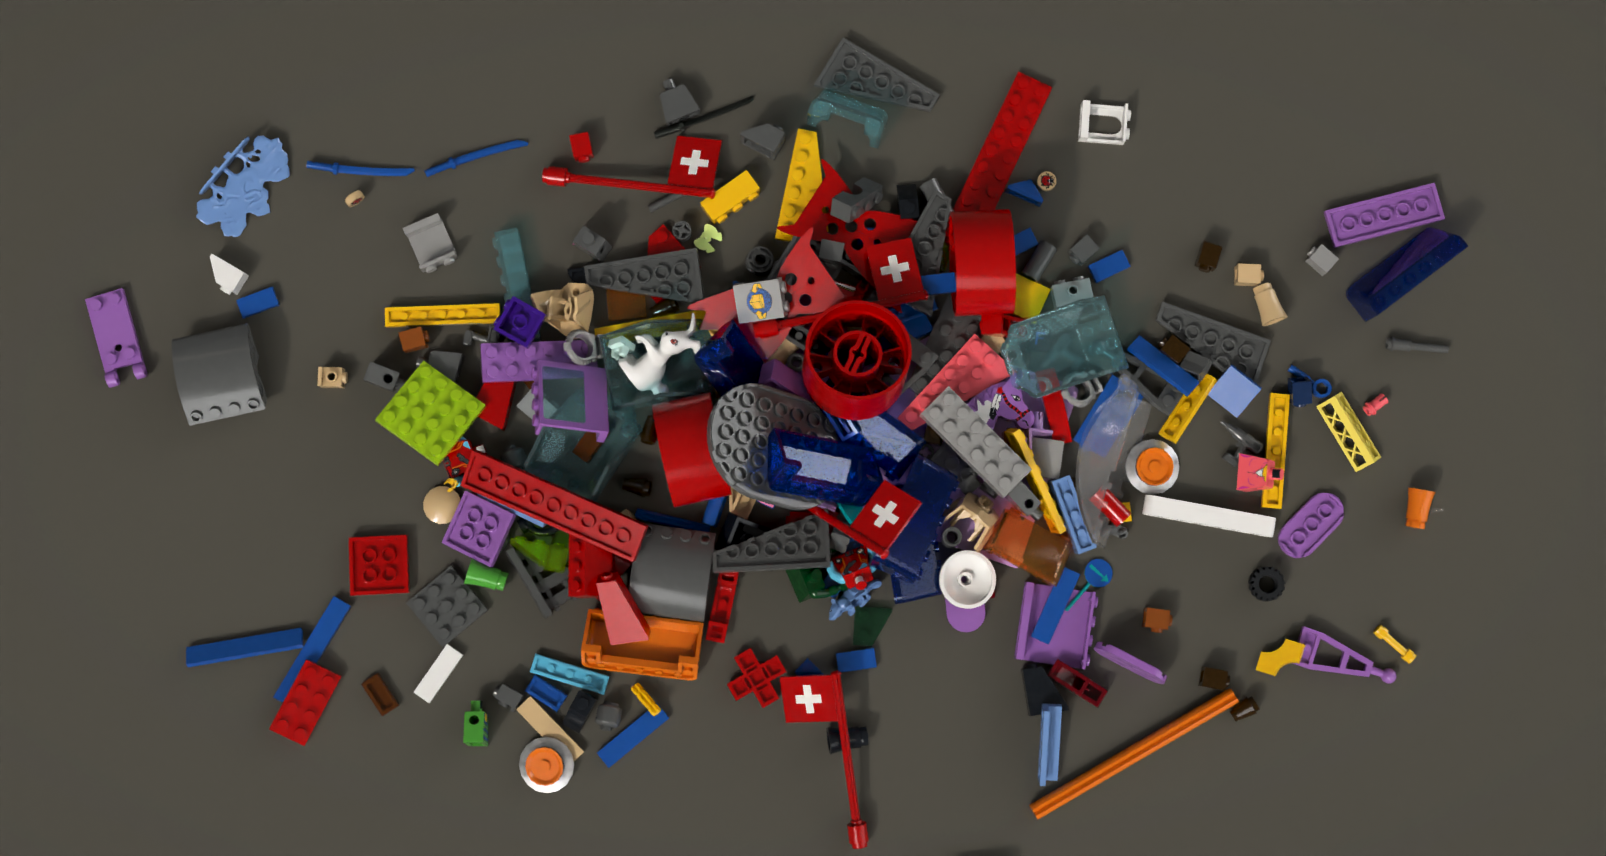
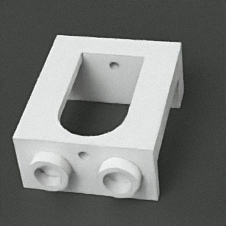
M1089 100L1082 101L1080 105L1078 142L1123 145L1126 140H1129L1130 128H1127V121H1130L1131 110H1128L1127 103L1124 106L1090 104L1091 101ZM1090 115L1116 117L1121 122V130L1116 134L1088 132Z

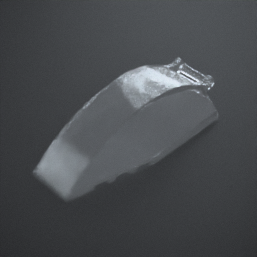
M1122 374L1119 377L1118 388L1098 407L1090 418L1083 432L1077 455L1076 491L1079 509L1092 543L1104 549L1112 526L1108 525L1110 520L1101 511L1102 507L1107 508L1108 502L1104 501L1106 489L1110 490L1117 499H1123L1125 493L1121 492L1124 481L1129 482L1125 469L1127 455L1135 445L1142 441L1152 408L1151 404L1138 399V385L1128 374Z

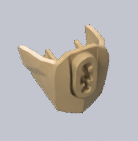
M568 283L561 289L545 290L531 294L533 307L545 313L547 317L544 321L556 328L560 333L567 336L576 329L588 332L594 305L593 289L588 284Z
M969 492L964 497L956 499L935 519L944 523L957 513L950 521L951 527L960 519L969 517L974 520V532L968 541H974L983 531L974 546L975 551L980 553L994 532L995 523L999 517L995 510L992 509L993 502L987 496L982 495L979 498L977 495Z

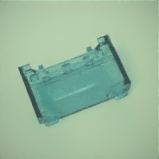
M823 90L817 94L810 104L807 113L808 125L816 127L820 121H828L830 114L833 113L864 124L865 130L863 134L869 137V146L879 148L888 122L886 111L828 90Z

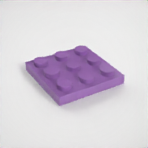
M465 490L442 543L489 567H493L516 514Z

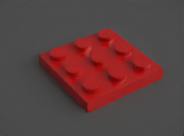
M408 535L349 538L350 596L410 593Z

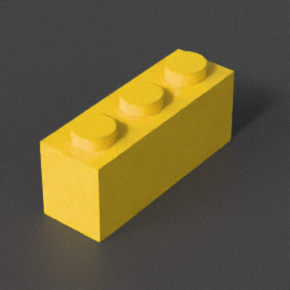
M745 170L718 189L714 199L707 197L700 202V205L713 224L717 222L720 224L728 218L727 215L732 211L736 213L741 210L745 202L755 200L759 196L760 187L749 172Z

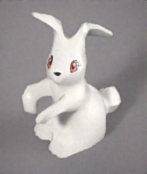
M692 313L689 329L675 332L666 331L662 333L660 343L650 334L635 336L637 343L642 342L647 352L639 359L633 354H628L625 358L619 359L618 363L638 390H651L657 397L666 396L669 388L661 380L665 374L668 358L688 348L693 349L697 359L701 358L702 347L700 341L689 339L696 330L695 314Z

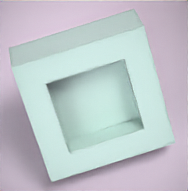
M624 336L610 339L608 347L612 349L611 356L616 360H619L620 356L625 358L628 353L634 352L636 346Z

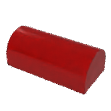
M1105 485L1090 498L1116 527L1131 515V512Z

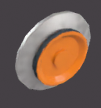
M1155 439L1141 441L1135 445L1127 455L1125 464L1126 475L1132 486L1142 493L1151 495L1163 493L1171 488L1178 478L1180 468L1178 456L1172 447L1163 441Z
M541 737L526 745L520 756L519 768L521 776L528 786L539 792L550 793L558 791L568 784L573 776L574 760L566 744L556 738Z

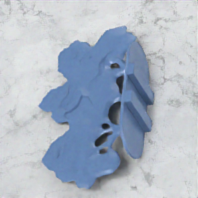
M264 135L257 136L253 143L254 150L243 153V149L250 140L248 136L232 153L227 152L224 155L226 159L219 168L215 166L212 169V177L199 192L202 195L211 188L213 189V196L197 202L198 214L196 218L206 225L220 221V227L224 236L238 237L247 226L246 213L255 214L257 217L270 213V207L267 203L269 198L268 190L263 188L264 182H279L290 176L289 166L287 165V153L282 150L283 144L279 138L270 140ZM253 156L260 157V160L257 162H252L248 159V157L252 158ZM236 157L241 158L244 162V168L238 174H234L228 169V166ZM225 172L228 175L226 186H216L214 183ZM218 193L222 196L221 199L217 198Z

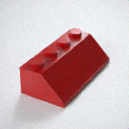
M569 534L568 597H599L596 585L598 574L606 571L614 572V554Z

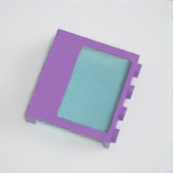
M538 360L536 366L532 367L531 378L534 379L531 393L534 394L532 410H535L532 426H535V434L539 435L543 426L596 432V442L604 443L609 433L606 368Z

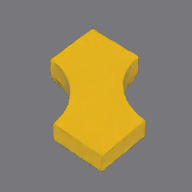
M1285 639L1279 649L1272 652L1261 651L1256 671L1276 676L1279 669L1284 665L1290 663L1300 664L1305 644Z

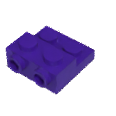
M512 296L511 300L508 299L503 307L505 310L502 315L496 318L494 330L528 349L547 315Z

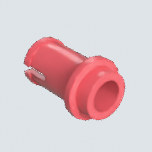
M1380 393L1372 401L1366 402L1365 406H1363L1364 412L1368 416L1375 415L1377 410L1388 404L1387 397L1383 399L1385 395Z

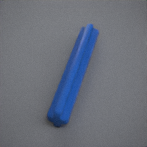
M640 508L635 513V518L675 528L710 532V526Z

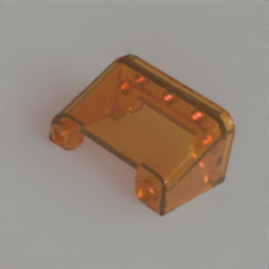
M1011 507L1010 510L1004 509L995 525L994 532L986 542L983 550L1010 562L1032 574L1037 579H1042L1041 582L1056 587L1073 547V544L1070 543L1071 539L1064 535L1059 537L1020 516L1021 512Z

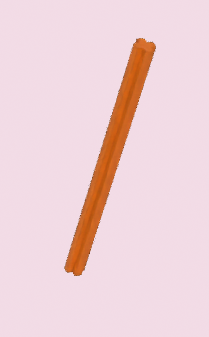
M1231 688L1225 690L1029 805L1037 819L1044 817L1239 703Z

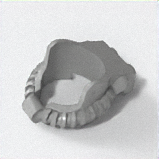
M576 329L567 335L566 342L563 343L564 351L567 352L571 361H574V364L588 365L591 362L595 363L597 359H602L606 355L603 334L595 336L593 333H588L585 330ZM574 338H580L587 344L588 353L585 358L577 356L572 350L571 343Z
M1094 370L1089 373H1069L1062 381L1063 392L1061 394L1063 399H1067L1071 405L1073 404L1076 407L1087 406L1092 399L1096 398L1097 394L1103 391V386L1099 382L1098 375ZM1070 381H1077L1082 384L1085 390L1083 400L1075 399L1070 395L1068 391Z

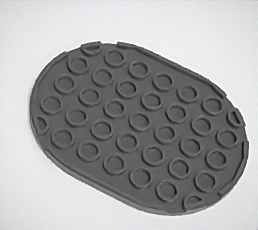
M750 383L735 387L719 398L710 413L707 425V443L713 464L726 483L746 497L785 509L806 510L818 506L829 499L830 495L838 487L843 473V448L838 440L836 430L829 419L820 411V408L806 398L767 385Z

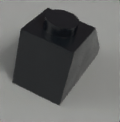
M916 184L896 185L900 219L918 221L919 205Z
M579 690L562 724L580 733L598 699L583 690Z

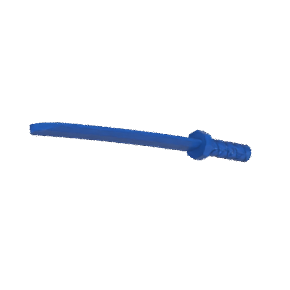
M515 140L474 151L454 159L450 157L448 158L449 161L424 171L426 176L429 177L449 168L456 169L458 165L485 156L528 146V142Z
M307 161V168L330 171L334 175L345 173L372 176H407L415 171L414 168H369L344 166L336 162L333 165Z

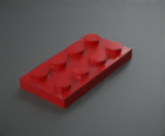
M306 659L269 730L305 746L341 679V675Z

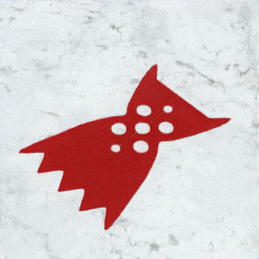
M821 159L825 173L824 180L796 223L779 226L777 229L793 236L802 237L809 228L813 227L811 240L821 241L826 239L845 243L844 249L860 274L875 288L866 247L874 245V240L876 239L880 240L881 243L909 238L917 221L900 219V215L887 212L866 211L859 218L853 220L857 224V230L855 232L847 231L845 228L847 222L830 215L829 212H831L833 197L842 191L849 194L853 193L833 167ZM825 206L829 208L827 214L822 212V208ZM871 218L875 220L876 227L873 230L865 228L864 222L866 219ZM830 223H835L838 226V232L834 235L827 232V225ZM856 238L861 239L863 242V248L860 250H855L851 246L852 241ZM901 305L892 306L896 311L902 313Z
M813 227L809 228L802 235L787 256L777 277H782V281H785V277L789 273H793L797 277V282L794 285L786 283L787 292L792 295L787 319L796 318L797 314L824 312L838 303L862 299L857 296L843 295L810 247ZM809 277H814V284L808 283ZM733 289L705 298L687 307L691 310L706 311L699 330L719 331L712 349L732 350L726 364V369L745 368L741 385L747 384L757 374L762 365L781 346L792 328L778 331V336L760 339V337L755 338L752 324L754 322L739 324ZM808 294L811 297V304L808 306L801 305L799 301L800 296Z

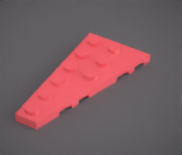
M974 334L897 419L910 431H913L926 424L920 417V414L948 386L966 402L988 387L1000 383L1014 373H1017V371Z

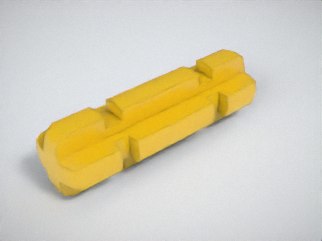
M636 683L631 687V691L648 709L651 715L656 716L661 712V708L644 690L641 684Z

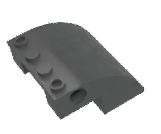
M248 323L172 339V360L175 380L189 426L266 409L267 396L257 369L259 355Z
M647 524L648 528L636 561L632 562L629 583L631 596L642 614L704 622L716 533Z

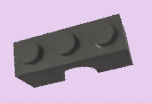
M863 177L854 183L853 194L842 191L832 198L830 215L847 223L852 222L881 202L883 198V185Z

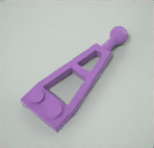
M1302 626L1297 642L1305 644V649L1300 664H1292L1310 670L1369 677L1370 674L1381 677L1382 681L1388 684L1396 680L1397 675L1393 669L1386 668L1382 670L1373 667L1374 662L1322 632ZM1320 639L1342 651L1338 667L1313 664ZM1349 656L1365 664L1363 671L1346 669Z

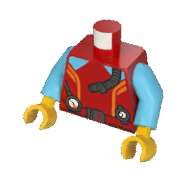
M462 436L444 458L443 462L449 476L444 485L449 483L452 486L447 490L448 492L461 485L472 450L476 449L487 454L484 444L473 447L471 441L466 440Z
M863 545L833 557L832 561H830L831 567L826 568L832 580L845 584L849 589L856 587L858 590H863L867 587V582L874 579L873 572L876 571L880 559L878 554Z

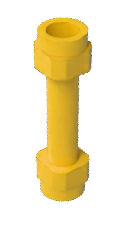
M1381 624L1377 626L1373 631L1375 636L1379 639H1384L1401 654V658L1410 664L1417 655L1411 649H1406L1388 633V629Z

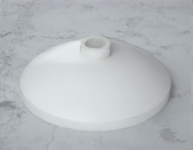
M963 550L952 554L943 563L939 573V585L942 594L951 604L959 608L972 609L983 605L992 596L996 586V574L993 565L983 554L972 550ZM963 576L966 577V582H965V583H963V582L961 581V578H962Z

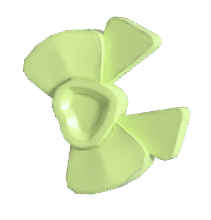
M705 224L704 232L693 243L699 250H706V253H712L715 249L708 242L711 241V238L721 242L722 234L721 232L718 233L714 226Z

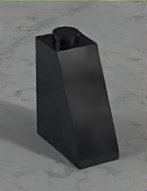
M1037 663L1025 665L1026 669H1021L1028 716L1041 715L1042 703L1061 704L1062 711L1069 710L1068 705L1043 667H1037Z

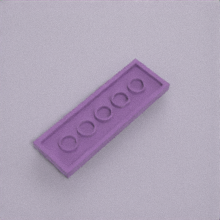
M1435 183L1324 211L1334 248L1445 219Z
M583 340L572 341L571 348L574 353L581 358H585L588 353L587 344ZM566 341L532 342L528 349L516 342L480 344L482 383L534 381L531 378L532 367L536 366L538 360L574 364V361H571L567 352L564 351L563 343ZM597 361L595 363L591 362L588 365H583L590 367H598ZM548 367L542 368L543 381L584 379L582 372Z

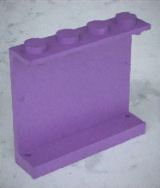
M1025 582L1014 659L1052 665L1059 659L1072 668L1085 669L1090 663V654L1087 653L1088 646L1091 647L1093 635H1090L1091 627H1094L1096 619L1093 616V610L1098 605V597L1095 596L1096 592L1085 591L1069 611L1064 610L1048 645L1030 636L1053 586ZM1073 590L1066 607L1076 597L1080 590Z

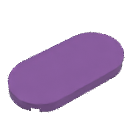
M1331 493L1313 495L1280 529L1278 543L1281 550L1293 558H1302L1310 555L1342 522L1344 507L1341 500Z
M963 576V577L961 578V581H962L963 583L966 582V577H965V576ZM945 598L947 620L953 628L960 632H972L982 625L985 619V604L972 609H964L954 606Z
M1103 642L1096 643L1094 650L1101 656L1158 684L1165 683L1167 675L1164 674L1162 676L1163 673L1156 667L1113 645L1107 644L1105 647L1102 646Z

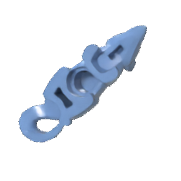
M875 579L871 583H867V587L863 590H858L856 587L848 588L838 600L831 599L832 605L829 610V620H835L845 611H848V615L852 616L855 613L854 607L858 605L863 607L871 598L870 590L879 588L882 582L879 579Z

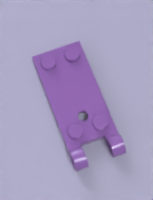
M117 289L85 299L108 387L112 388L120 385L117 369L133 365V373L137 380L148 377L124 289ZM117 345L122 346L121 351H116Z

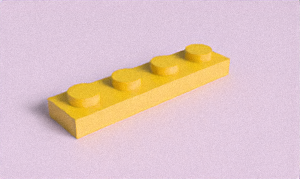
M1206 374L1188 397L1183 394L1158 434L1161 437L1175 444L1178 442L1216 383V378Z

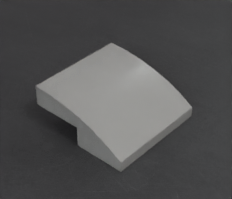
M1032 437L1033 458L1041 469L1042 478H1059L1064 441Z

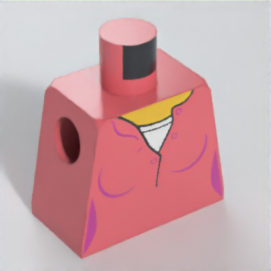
M1239 453L1236 490L1250 492L1272 489L1274 480L1283 479L1284 470L1282 468H1275V461Z

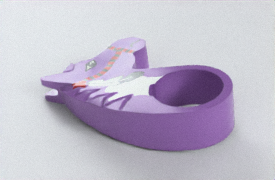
M1016 373L1007 381L994 384L983 390L967 403L992 430H994L997 418L1013 421L1020 430H1027L1034 423V414L1024 404L1021 391L1023 389L1016 384Z

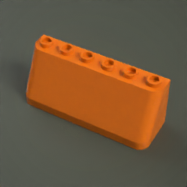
M588 609L581 646L583 666L591 669L688 681L697 679L704 623L693 620L684 621L678 618L668 619L656 615L644 616L651 630L649 640L610 645L602 609Z

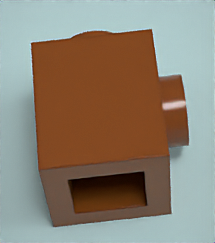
M421 326L398 332L405 353L429 347L430 337L428 331H424Z
M1144 608L1142 627L1151 628V632L1162 633L1163 630H1168V626L1172 625L1173 616L1170 615V610Z

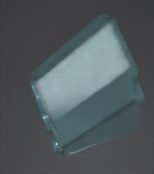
M1105 295L1077 300L1010 325L1007 338L1000 348L1012 386L1025 391L1035 399L1129 368Z
M691 319L645 320L599 336L613 411L652 406V404L708 392L711 395L716 393L718 389L716 386L724 377L721 353L719 349H712L715 341L709 331L699 330L702 319H695L696 330L689 337V339L700 341L702 347L701 358L697 359L691 348L671 355L666 362L665 374L661 380L664 385L668 386L669 392L655 395L651 390L640 391L633 385L620 367L619 360L611 356L612 349L608 347L609 340L624 336L636 345L634 352L628 354H633L639 359L647 350L642 342L637 343L636 335L650 334L660 343L662 333L666 331H685L689 329Z
M578 388L550 419L585 423L584 389ZM607 393L609 432L611 433L589 463H586L572 453L586 431L543 426L522 470L596 502L642 432L641 425L636 421L637 415L635 410L627 407L624 403Z

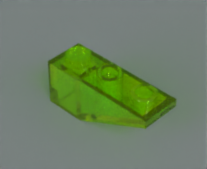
M522 536L511 538L510 545L543 570L564 573L569 549L565 548L564 544L554 543L553 545H547L546 541L534 539V542L526 541L527 538Z

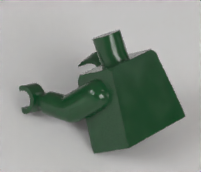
M830 548V553H833L834 551H836V550ZM818 568L786 570L799 603L811 598H828L839 593L838 591L840 590L842 592L848 590L845 584L833 585L824 589L825 583L822 579V573Z

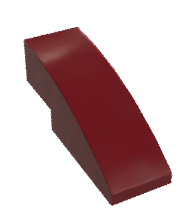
M1059 659L1056 660L1048 673L1050 678L1099 708L1108 693L1106 689Z

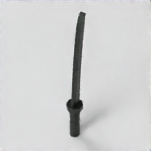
M750 96L686 122L678 121L679 124L655 131V137L658 139L678 131L684 133L685 128L752 102L754 97Z

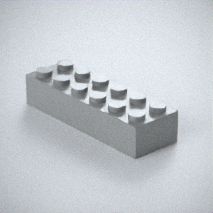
M949 386L920 414V417L1001 498H1004L1032 470Z

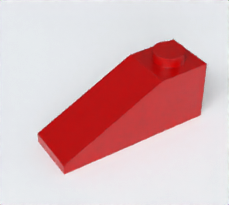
M1004 314L981 315L980 330L982 335L1029 339V320Z

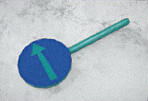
M1094 559L1086 565L1084 575L1088 583L1065 608L1066 611H1069L1090 585L1100 588L1110 583L1113 572L1108 562L1103 559Z

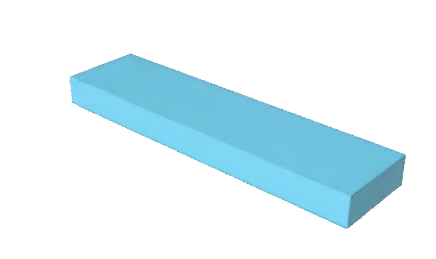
M535 654L530 669L531 673L602 695L605 694L610 678L608 675L540 654Z

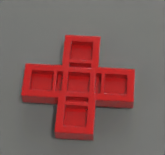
M751 648L734 657L743 675L729 682L727 686L736 701L751 692H754L762 708L780 699L770 681L787 671L777 655L761 665Z

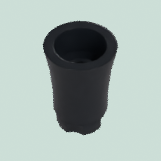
M827 727L826 734L830 755L842 751L839 728ZM848 727L851 749L869 745L866 727Z

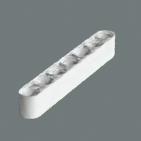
M1145 495L1142 514L1264 537H1273L1276 518L1154 495Z

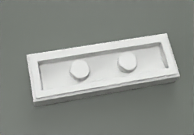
M447 644L414 693L426 702L431 703L463 657V654Z

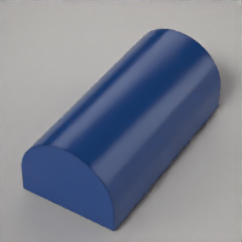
M728 496L709 500L701 523L716 528Z

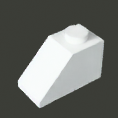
M211 254L210 260L216 283L221 285L220 290L229 295L231 292L238 295L249 275Z

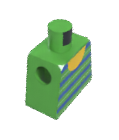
M471 701V711L465 712L463 743L468 746H488V714L482 711L483 701ZM479 719V722L474 725V721Z

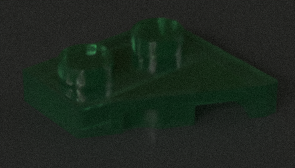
M856 606L853 645L872 646L892 613V609Z

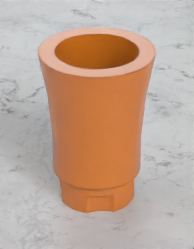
M1408 487L1407 520L1405 526L1425 529V522L1428 520L1431 503L1436 492Z

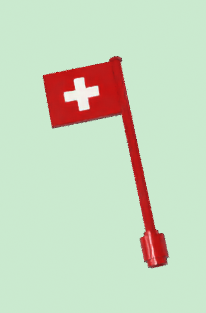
M677 136L667 184L571 174V172H568V168L554 166L544 167L542 181L547 183V185L566 187L567 183L573 182L714 199L716 192L713 187L722 140Z
M911 237L866 247L878 301H873V303L886 308L928 300L929 294L927 290L923 289ZM822 312L781 321L779 319H769L754 322L752 324L755 338L760 337V339L778 336V331H782V329L813 323Z
M884 480L850 527L818 506L807 510L881 556V559H886L889 556V548L920 508L922 502Z
M836 670L824 675L781 676L780 684L786 723L838 721L852 819L850 820L851 823L847 824L849 843L853 849L865 848L869 841L867 824L865 821H862L859 813L841 683L842 673Z

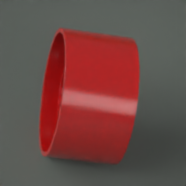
M1010 209L950 212L949 268L950 273H955L956 292L951 293L954 316L1014 313L1016 302V257Z
M861 300L845 301L826 309L813 322L806 338L802 376L808 394L821 409L838 418L864 420L882 414L897 401L904 388L912 357V345L909 334L895 314L873 302ZM843 327H862L861 331L854 330L845 333ZM828 336H834L836 340H832ZM882 336L886 338L894 348L882 352V347L879 343ZM818 340L823 342L828 348H831L828 356L810 353ZM850 349L845 367H843L838 360V356L843 351ZM869 354L873 358L875 366L863 372L865 360ZM894 362L898 366L889 365V363ZM814 368H818L820 371L816 372ZM884 372L890 375H901L890 387L881 380ZM829 376L835 386L831 388L822 378ZM851 393H866V396L851 395Z
M710 392L652 404L661 458L674 507L732 495L731 486L726 483L717 471L708 449L707 425L710 413L714 407Z

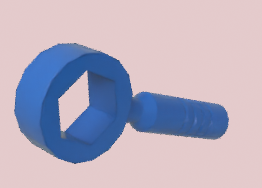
M1291 364L1287 371L1297 377L1307 376L1312 381V394L1315 397L1324 398L1331 393L1332 386L1328 380L1319 379L1313 381L1309 375ZM1323 383L1327 387L1325 394L1321 395L1316 391L1317 384Z

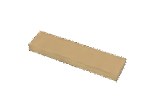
M532 696L516 709L542 737L556 738L566 744L572 753L574 762L585 752Z

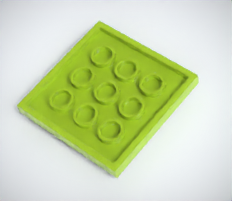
M423 360L376 417L375 421L439 466L486 408V405Z

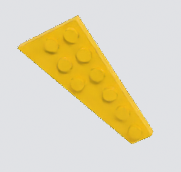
M798 128L777 227L795 224L822 183L817 132ZM826 206L822 208V212L825 214ZM778 229L776 230V240L790 242L794 237Z

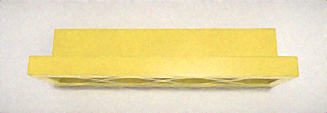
M1342 392L1316 406L1355 472L1375 463L1381 458ZM1331 403L1335 410L1334 415L1328 414L1324 406ZM1336 420L1344 424V432L1337 430L1335 427ZM1346 437L1353 439L1355 443L1354 448L1346 445ZM1356 454L1362 455L1366 462L1359 466L1355 460Z

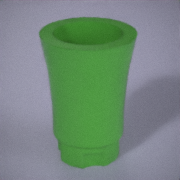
M472 558L464 584L503 591L508 573L501 572V569L489 567Z

